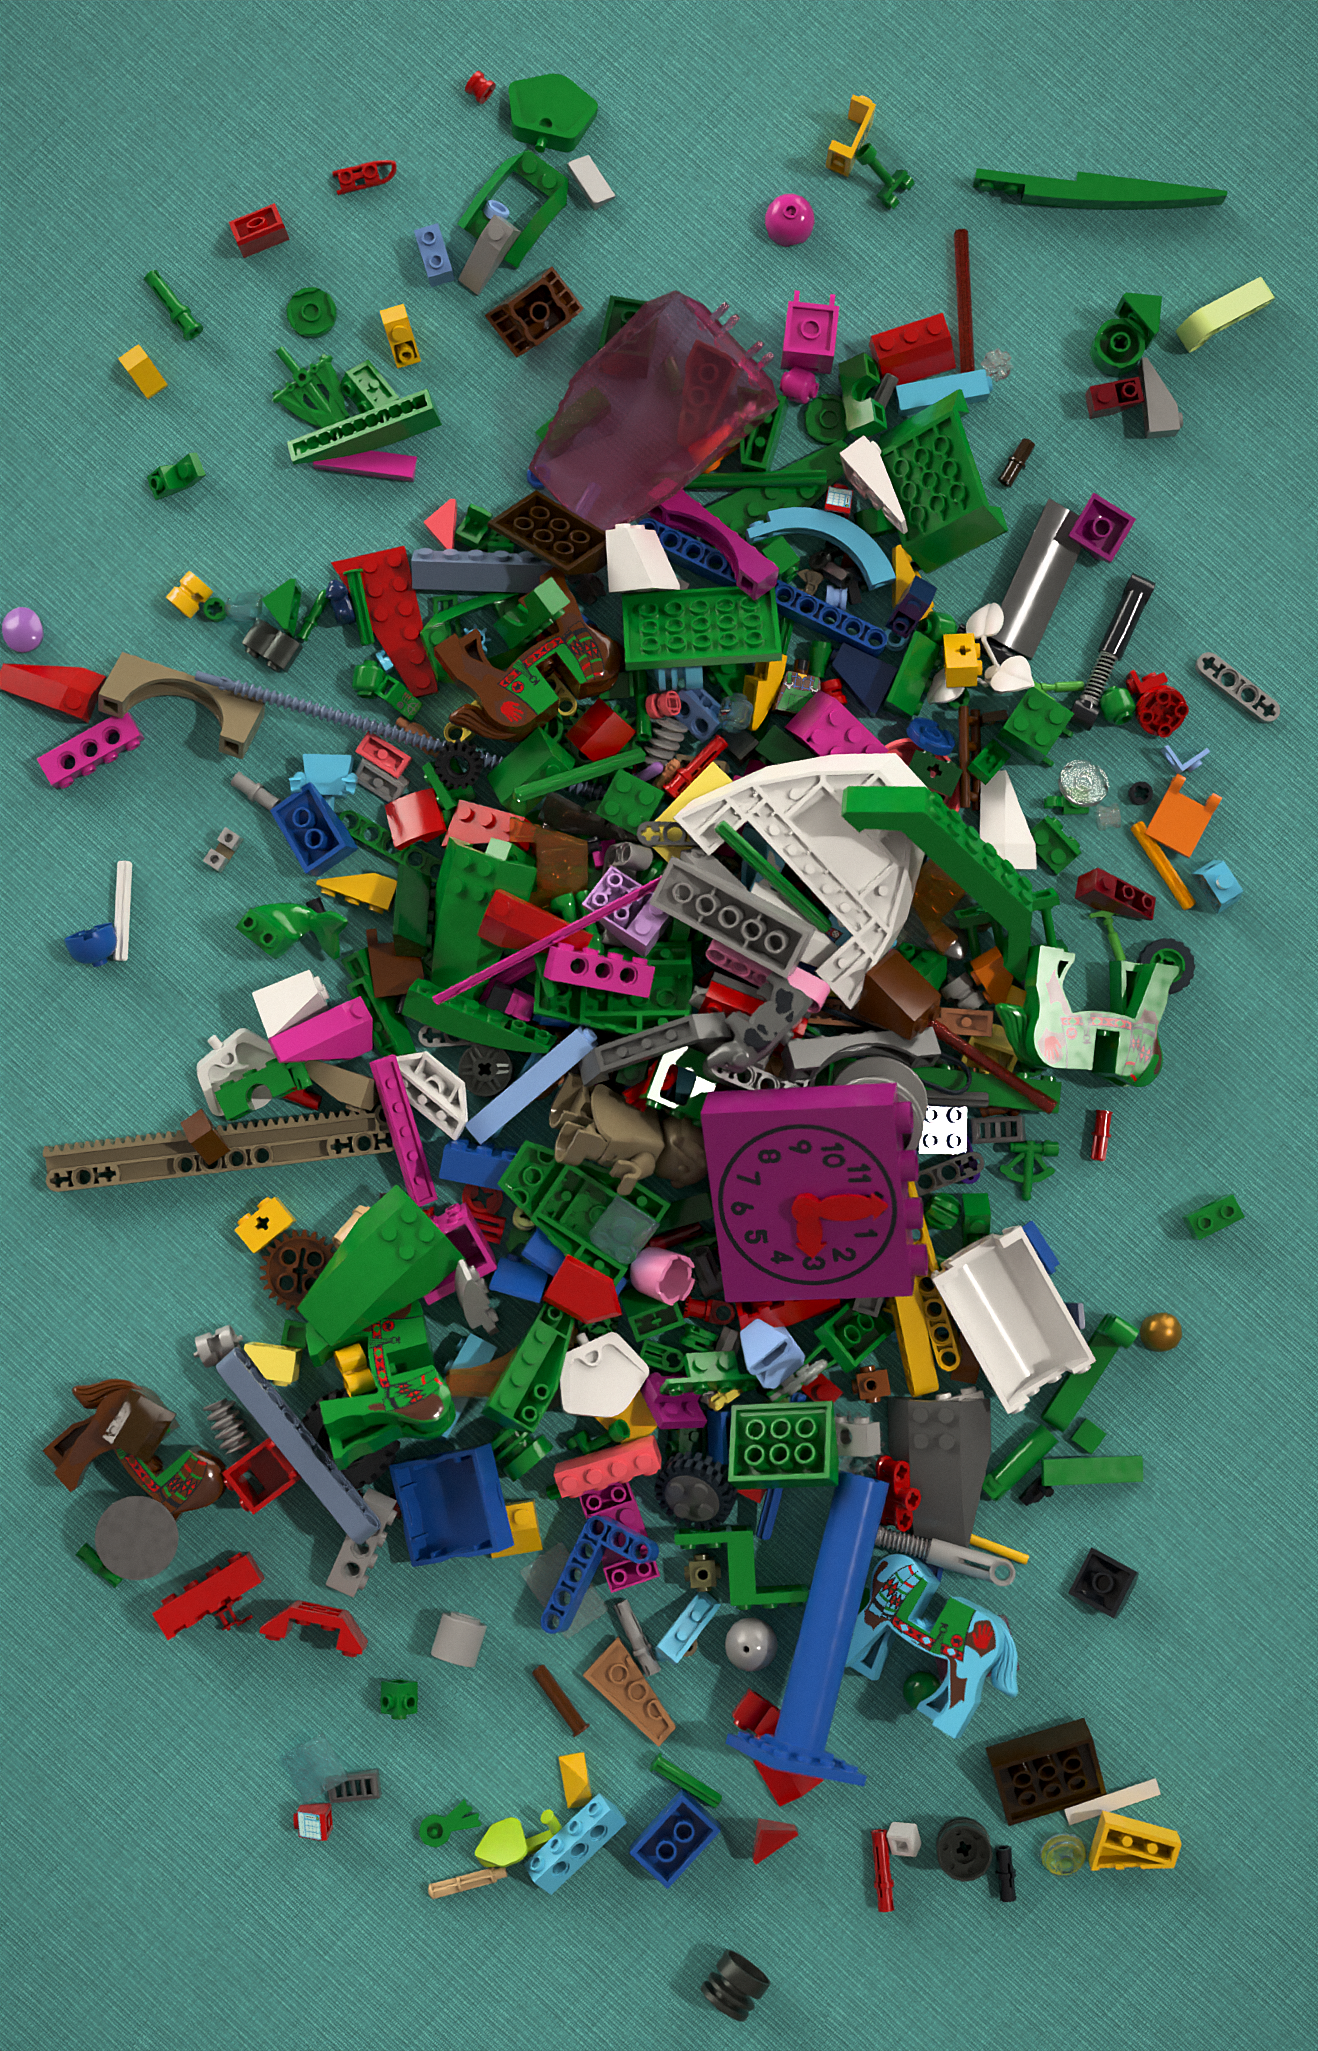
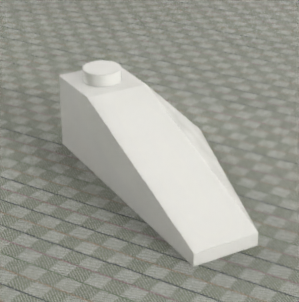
M863 435L839 453L845 477L864 499L869 497L875 509L880 510L883 508L882 511L885 517L905 534L908 531L905 517L880 456L882 452L874 441L869 442Z
M755 881L751 893L814 926L778 891ZM816 928L800 961L819 967L839 947Z

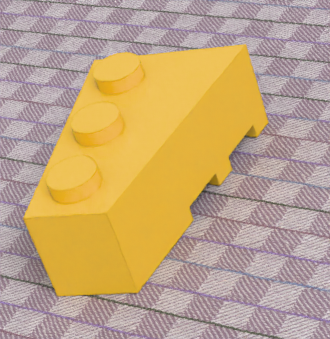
M1102 1810L1088 1855V1861L1091 1871L1099 1870V1868L1124 1870V1867H1140L1141 1869L1174 1868L1182 1843L1177 1831Z

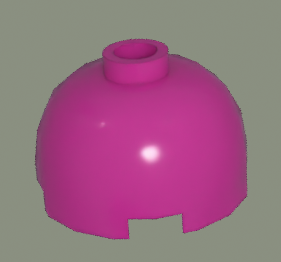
M794 193L776 197L768 206L765 215V227L768 231V236L776 244L784 247L804 243L811 236L815 224L814 211L810 203L804 197Z

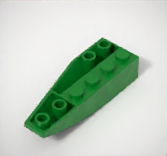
M546 1301L543 1302L493 1389L481 1414L503 1427L530 1434L535 1432L558 1389L575 1320L574 1317Z

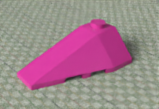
M361 996L286 1030L267 1041L279 1063L307 1062L308 1060L330 1061L331 1059L351 1060L372 1050L373 1018Z

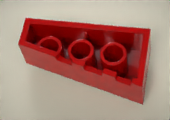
M241 1552L237 1553L227 1560L229 1565L222 1569H220L219 1565L205 1573L207 1578L203 1581L198 1582L195 1579L183 1587L185 1592L176 1596L175 1593H172L161 1600L163 1605L153 1612L152 1615L167 1640L172 1639L182 1629L196 1624L205 1615L215 1612L224 1606L226 1602L234 1600L265 1579L250 1552L244 1556Z

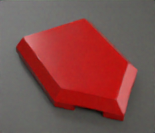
M569 1254L566 1255L541 1298L585 1324L622 1315L613 1279Z

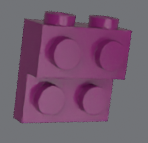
M656 1372L647 1377L640 1392L659 1429L704 1427L707 1419L697 1402L700 1395H696L694 1392L683 1393L679 1396L660 1393V1387L666 1379L687 1378V1376H683L681 1372L673 1373L670 1376H661L660 1373Z

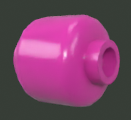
M796 367L788 372H784L780 381V391L783 392V396H786L787 400L806 404L811 398H815L818 393L819 384L816 383L815 375L812 372Z

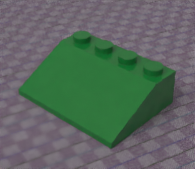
M832 1401L732 1405L728 1482L737 1490L838 1486L839 1457Z

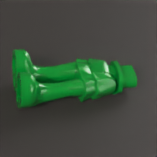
M592 890L580 891L575 896L572 893L556 897L549 902L550 908L554 913H562L564 920L572 924L578 920L575 903L580 909L582 918L590 914L582 906V903ZM596 922L585 927V931L593 934L587 948L599 950L598 955L604 956V945L601 943L602 936L598 933ZM576 958L575 961L580 965L579 958ZM603 963L596 966V975L603 973Z

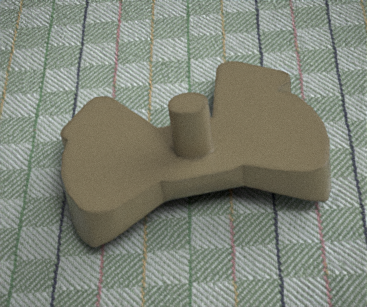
M808 569L798 571V575L806 584L804 589H797L815 597L818 584L824 580L823 575Z

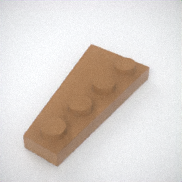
M617 1636L583 1673V1677L659 1747L675 1730L676 1725L619 1636Z

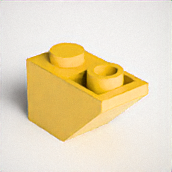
M404 304L381 310V318L397 369L421 362Z

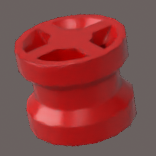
M477 71L469 79L464 90L469 95L473 94L478 103L483 104L494 92L496 84L492 80L485 79L481 71Z

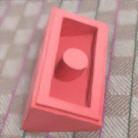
M369 731L355 751L397 779L413 760L412 757L384 739L377 737L376 734H369Z

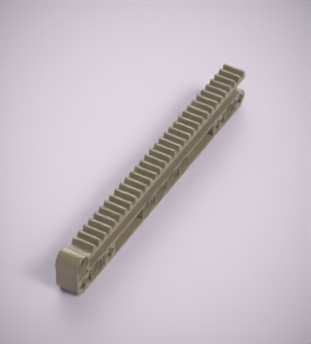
M381 1104L377 1107L375 1113L370 1114L366 1109H361L359 1115L357 1112L350 1110L348 1116L346 1111L341 1110L339 1117L336 1112H330L329 1118L326 1113H320L319 1118L315 1114H310L308 1120L306 1116L300 1115L298 1121L295 1117L291 1116L288 1123L285 1118H279L278 1124L275 1119H269L268 1124L264 1120H259L258 1125L250 1121L247 1126L245 1123H238L237 1128L235 1124H228L227 1129L224 1125H218L217 1131L231 1151L218 1159V1165L215 1169H210L207 1166L206 1161L190 1144L184 1130H177L176 1134L172 1131H167L166 1136L164 1133L159 1132L156 1134V1137L154 1134H146V1138L144 1135H136V1138L126 1136L125 1140L124 1138L117 1137L115 1141L114 1139H106L105 1143L103 1140H95V1144L93 1141H85V1144L81 1142H76L75 1145L67 1143L64 1146L55 1145L54 1148L53 1146H44L43 1157L46 1159L47 1187L55 1192H66L394 1152L395 1148L393 1143L391 1148L389 1144L383 1143L378 1144L380 1149L377 1150L378 1142L375 1135L378 1134V1139H387L390 1133L387 1122L381 1119V1112L383 1111ZM364 1136L369 1137L371 1140V1147L366 1151L361 1150L358 1145L360 1138ZM353 1137L352 1146L355 1151L354 1153H351L352 1148H343L340 1154L338 1150H334L333 1146L338 1143L339 1139L341 1143L347 1144L351 1143L350 1138ZM263 1148L269 1152V1159L265 1163H261L257 1158L258 1152ZM238 1151L244 1157V1161L240 1166H236L232 1162L233 1154ZM185 1158L191 1159L193 1167L189 1172H185L181 1167V1163ZM110 1169L116 1172V1176L112 1178H99V1173L110 1172ZM84 1170H87L91 1175V1180L87 1184H83L80 1180V1175ZM59 1176L71 1177L72 1182L57 1184L55 1179L59 1178Z

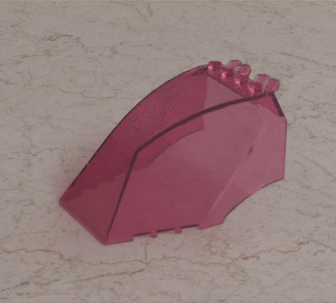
M677 290L647 301L625 326L590 360L585 362L568 383V390L563 400H560L557 413L547 427L549 428L543 442L539 444L528 467L563 507L603 531L615 529L616 524H629L678 494L763 423L778 407L779 403L773 381L763 371L775 356L769 352L763 356L758 364L753 360L752 357L762 349L764 344L759 340L747 352L728 332L741 318L735 314L724 325L718 321L730 307L726 302L721 304L712 314L704 304Z

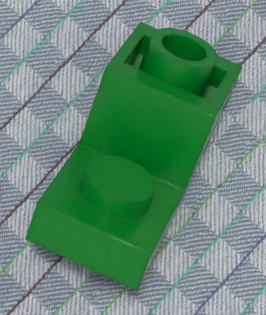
M197 452L188 453L175 465L159 466L146 478L155 500H160L194 486L206 474Z

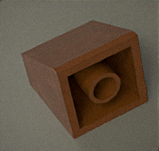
M892 949L865 974L858 1013L911 1041L918 1033H923L931 1020L935 1021L941 1012L939 1005L942 995L897 950Z

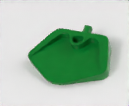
M546 74L513 81L508 88L513 137L519 142L536 145L535 150L539 153H543L545 148L561 152L573 151L598 114L597 101L571 79L561 74Z

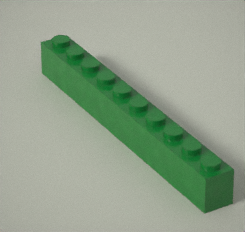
M847 1057L833 1062V1082L840 1071L858 1059ZM938 1064V1068H911L919 1078L946 1089L960 1090L967 1084L965 1072L953 1070L954 1065ZM968 1067L972 1075V1082L966 1092H987L989 1095L988 1106L1053 1114L1059 1113L1062 1082H1056V1077L1041 1075V1079L1037 1080L1030 1079L1031 1074L1015 1072V1077L1005 1076V1071L989 1070V1074L979 1073V1068ZM924 1086L925 1090H933L931 1088Z

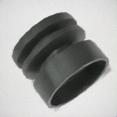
M475 1044L462 1055L459 1061L458 1073L460 1079L465 1082V1088L479 1097L491 1098L499 1096L510 1086L513 1081L514 1067L512 1059L503 1049ZM490 1063V1071L492 1073L489 1076L486 1074L481 1076L482 1070L479 1067L482 1064L487 1066Z
M968 1817L953 1818L943 1825L936 1841L938 1863L943 1871L952 1879L962 1882L974 1881L983 1876L990 1867L992 1859L990 1838L984 1826L975 1819ZM961 1841H964V1843L967 1845V1851H963L962 1848H959Z
M728 1949L716 1964L717 1969L722 1975L714 1972L710 1973L708 1976L709 1981H705L702 1984L701 1991L719 2011L736 2021L745 2022L749 2016L748 2011H752L755 2008L750 1997L761 1999L771 1983L767 1976L751 1961Z

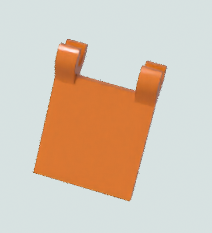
M1177 773L1170 782L1144 835L1189 859L1222 797L1212 793L1204 806L1179 793L1186 778Z

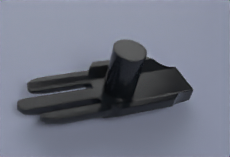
M1040 1474L1018 1499L1027 1507L1029 1504L1039 1502L1044 1496L1051 1497L1054 1494V1489L1052 1486L1042 1485Z

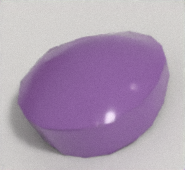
M19 607L13 609L5 616L2 623V633L5 642L11 649L27 653L40 646L44 637L43 626L40 618L34 611L29 608Z

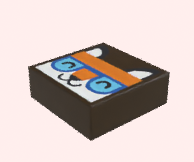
M1007 710L985 712L980 716L981 727L1005 724L1008 720Z

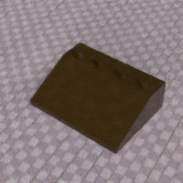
M537 490L488 522L487 526L566 575L596 573L607 565L605 531Z
M1084 1718L985 1748L1008 1826L1107 1795L1093 1737Z

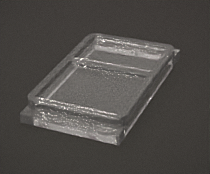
M562 1541L519 1571L544 1609L571 1555ZM577 1568L574 1573L577 1581H579L582 1576L579 1568ZM591 1583L571 1626L567 1631L562 1632L566 1639L578 1633L582 1628L595 1619L600 1618L602 1614L609 1610ZM566 1591L563 1599L568 1605L571 1598L570 1594ZM554 1615L553 1622L558 1627L559 1618Z

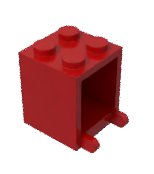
M270 1437L222 1473L225 1477L223 1479L225 1485L230 1491H236L240 1497L239 1503L246 1512L250 1511L253 1515L302 1478ZM249 1469L252 1470L265 1488L259 1495L243 1475Z

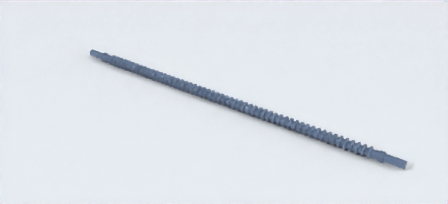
M198 670L195 675L196 681L219 687L218 689L233 691L234 695L241 693L242 697L248 695L249 699L255 697L256 701H259V699H262L263 703L268 701L271 706L275 703L278 708L282 705L285 710L289 707L292 712L298 710L299 714L305 712L306 716L312 714L313 718L319 716L320 720L326 718L327 722L333 720L334 724L340 722L341 726L347 724L348 728L354 726L355 730L361 728L362 732L366 730L369 731V734L375 732L377 737L382 734L384 739L388 736L391 737V741L398 739V743L401 741H405V745L412 743V747L419 745L420 749L426 747L427 751L433 749V752L436 753L441 751L444 745H447V740L440 742L439 738L433 740L432 736L426 738L425 734L420 736L418 732H415V734L411 733V730L406 732L403 727L399 730L396 725L392 728L389 723L383 725L382 721L376 723L375 719L369 721L368 717L362 719L361 715L355 717L354 713L348 715L347 711L341 713L340 709L334 711L333 707L327 709L326 705L322 707L319 706V703L313 705L311 700L306 703L304 698L300 701L297 696L293 699L290 694L283 696V692L280 694H276V690L269 692V688L262 690L261 686L255 688L254 684L248 686L247 682L241 684L240 680L235 682L225 676L218 677ZM489 752L486 755L482 754L480 757L483 758V767L490 766L491 770L504 759V757L498 759L496 754L491 757ZM462 756L454 757L455 759H458V757L462 758V761H465V758ZM588 781L566 787L568 792L574 790L575 794L581 792L583 797L587 794L590 799L594 796L596 800L603 799L608 788L604 790L602 785L599 788L596 787L595 783L591 786Z

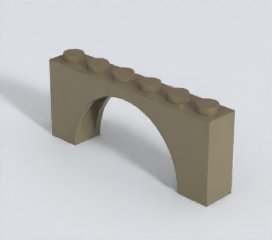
M124 652L121 653L98 694V711L121 719L133 706L152 697L175 695L195 700L207 707L215 715L221 726L219 752L242 760L264 719L266 703H263L262 699L256 701L255 697L249 699L248 695L242 697L241 693L234 695L233 691L218 689L219 687L196 681L195 676L185 672L177 671Z

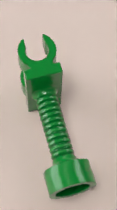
M866 143L858 149L855 158L861 165L868 164L885 185L876 197L881 200V203L890 210L892 208L894 210L900 202L892 194L897 186L904 191L906 188L910 191L915 182L905 170H896L890 176L875 158L877 154L876 149L870 143Z
M618 1419L609 1425L606 1433L594 1440L590 1439L584 1429L569 1438L565 1443L569 1450L579 1445L584 1455L597 1452L598 1448L613 1440L621 1442L630 1436V1428L624 1420Z

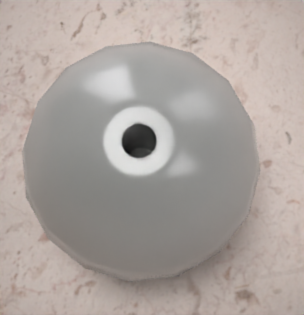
M757 1618L741 1619L734 1623L727 1632L725 1641L726 1654L731 1663L737 1668L748 1672L760 1671L769 1666L776 1657L778 1648L777 1636L772 1627L764 1620Z

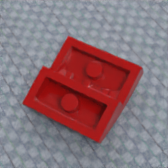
M434 788L408 794L384 806L396 849L401 851L420 839L427 843L447 831Z

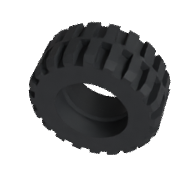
M345 1388L341 1390L335 1389L321 1397L306 1411V1416L301 1420L334 1463L332 1448L324 1426L319 1402L348 1398L349 1396ZM397 1439L378 1451L367 1454L361 1460H354L346 1469L340 1471L355 1490L362 1488L366 1484L370 1485L393 1464L396 1459L395 1454L399 1451L401 1442Z

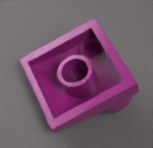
M1092 493L1067 537L1089 551L1096 560L1105 561L1109 564L1118 552L1136 518L1096 493Z

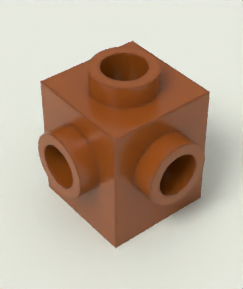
M875 1365L860 1367V1372L855 1373V1379H851L853 1394H858L860 1400L865 1399V1403L881 1401L880 1397L891 1395L886 1368L875 1369ZM873 1380V1387L867 1388V1382Z

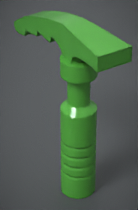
M1034 681V687L1050 697L1046 694L1047 691H1083L1084 682L1067 681L1055 682L1054 684H1039Z
M1107 911L1089 914V919H1104L1103 924L1107 927L1108 939L1115 960L1125 961L1126 957L1118 934L1114 931L1112 925L1114 922L1111 918L1112 915L1117 916L1120 914Z

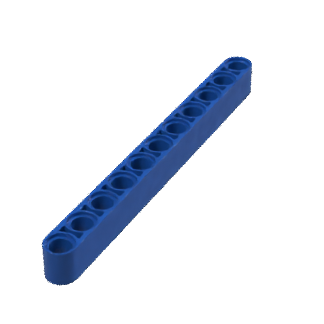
M645 518L638 523V525H645L646 530H655L670 562L722 587L737 586L736 580L732 577L734 572L731 565L720 551L654 519ZM671 541L674 542L676 546L669 548L666 547L664 543ZM690 552L697 553L699 557L692 559L689 558L687 554ZM712 563H717L721 565V568L715 570L712 569L709 565ZM777 579L775 594L778 614L786 616L840 644L844 642L875 658L882 655L887 643V635L882 629ZM786 596L790 601L780 602L777 597ZM809 607L812 612L806 614L800 608ZM829 617L832 618L835 621V623L829 625L826 624L823 621V619ZM852 628L856 630L858 634L852 636L849 635L846 632V630ZM875 639L881 645L875 647L870 645L868 641Z

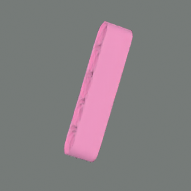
M715 939L712 940L706 951V957L709 961L759 987L767 982L766 978L773 972ZM797 967L794 974L787 979L791 986L800 989L812 999V1005L808 1008V1012L818 1013L830 992V987L822 979Z

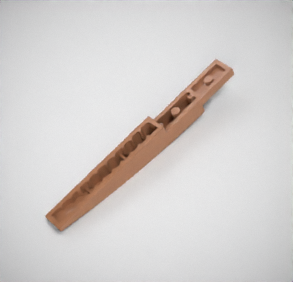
M826 999L823 1004L884 1030H889L859 1014L860 1001L851 1010L845 1006L842 1000ZM941 1007L938 1018L935 1021L931 1020L926 1027H933L935 1034L992 1037L994 1011ZM821 1010L818 1013H811L807 1023L864 1028Z

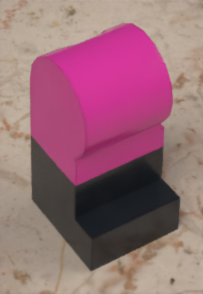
M496 979L487 998L486 1007L500 1010L509 1015L511 1014L523 1021H530L534 1013V997Z

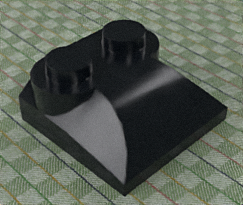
M1091 1547L1068 1593L1116 1619L1125 1607L1136 1585L1139 1572Z

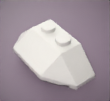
M427 1051L397 1056L396 1059L409 1103L456 1141L468 1122L465 1082Z

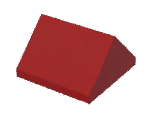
M275 203L229 222L243 258L290 240Z
M598 698L565 736L590 760L595 762L617 755L636 734V731L602 699Z

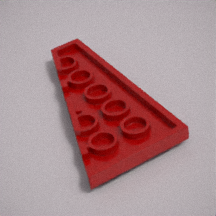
M405 545L331 562L342 582L347 586L349 593L347 576L343 575V572L363 569L361 578L372 631L415 698L438 694L435 674L419 635L424 626L415 589H412V574Z

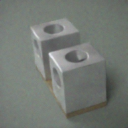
M226 827L217 839L220 842L215 850L211 848L203 860L220 873H222L244 840Z

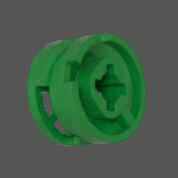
M686 1322L684 1326L685 1333L680 1336L678 1342L701 1352H713V1343L717 1342L719 1335Z

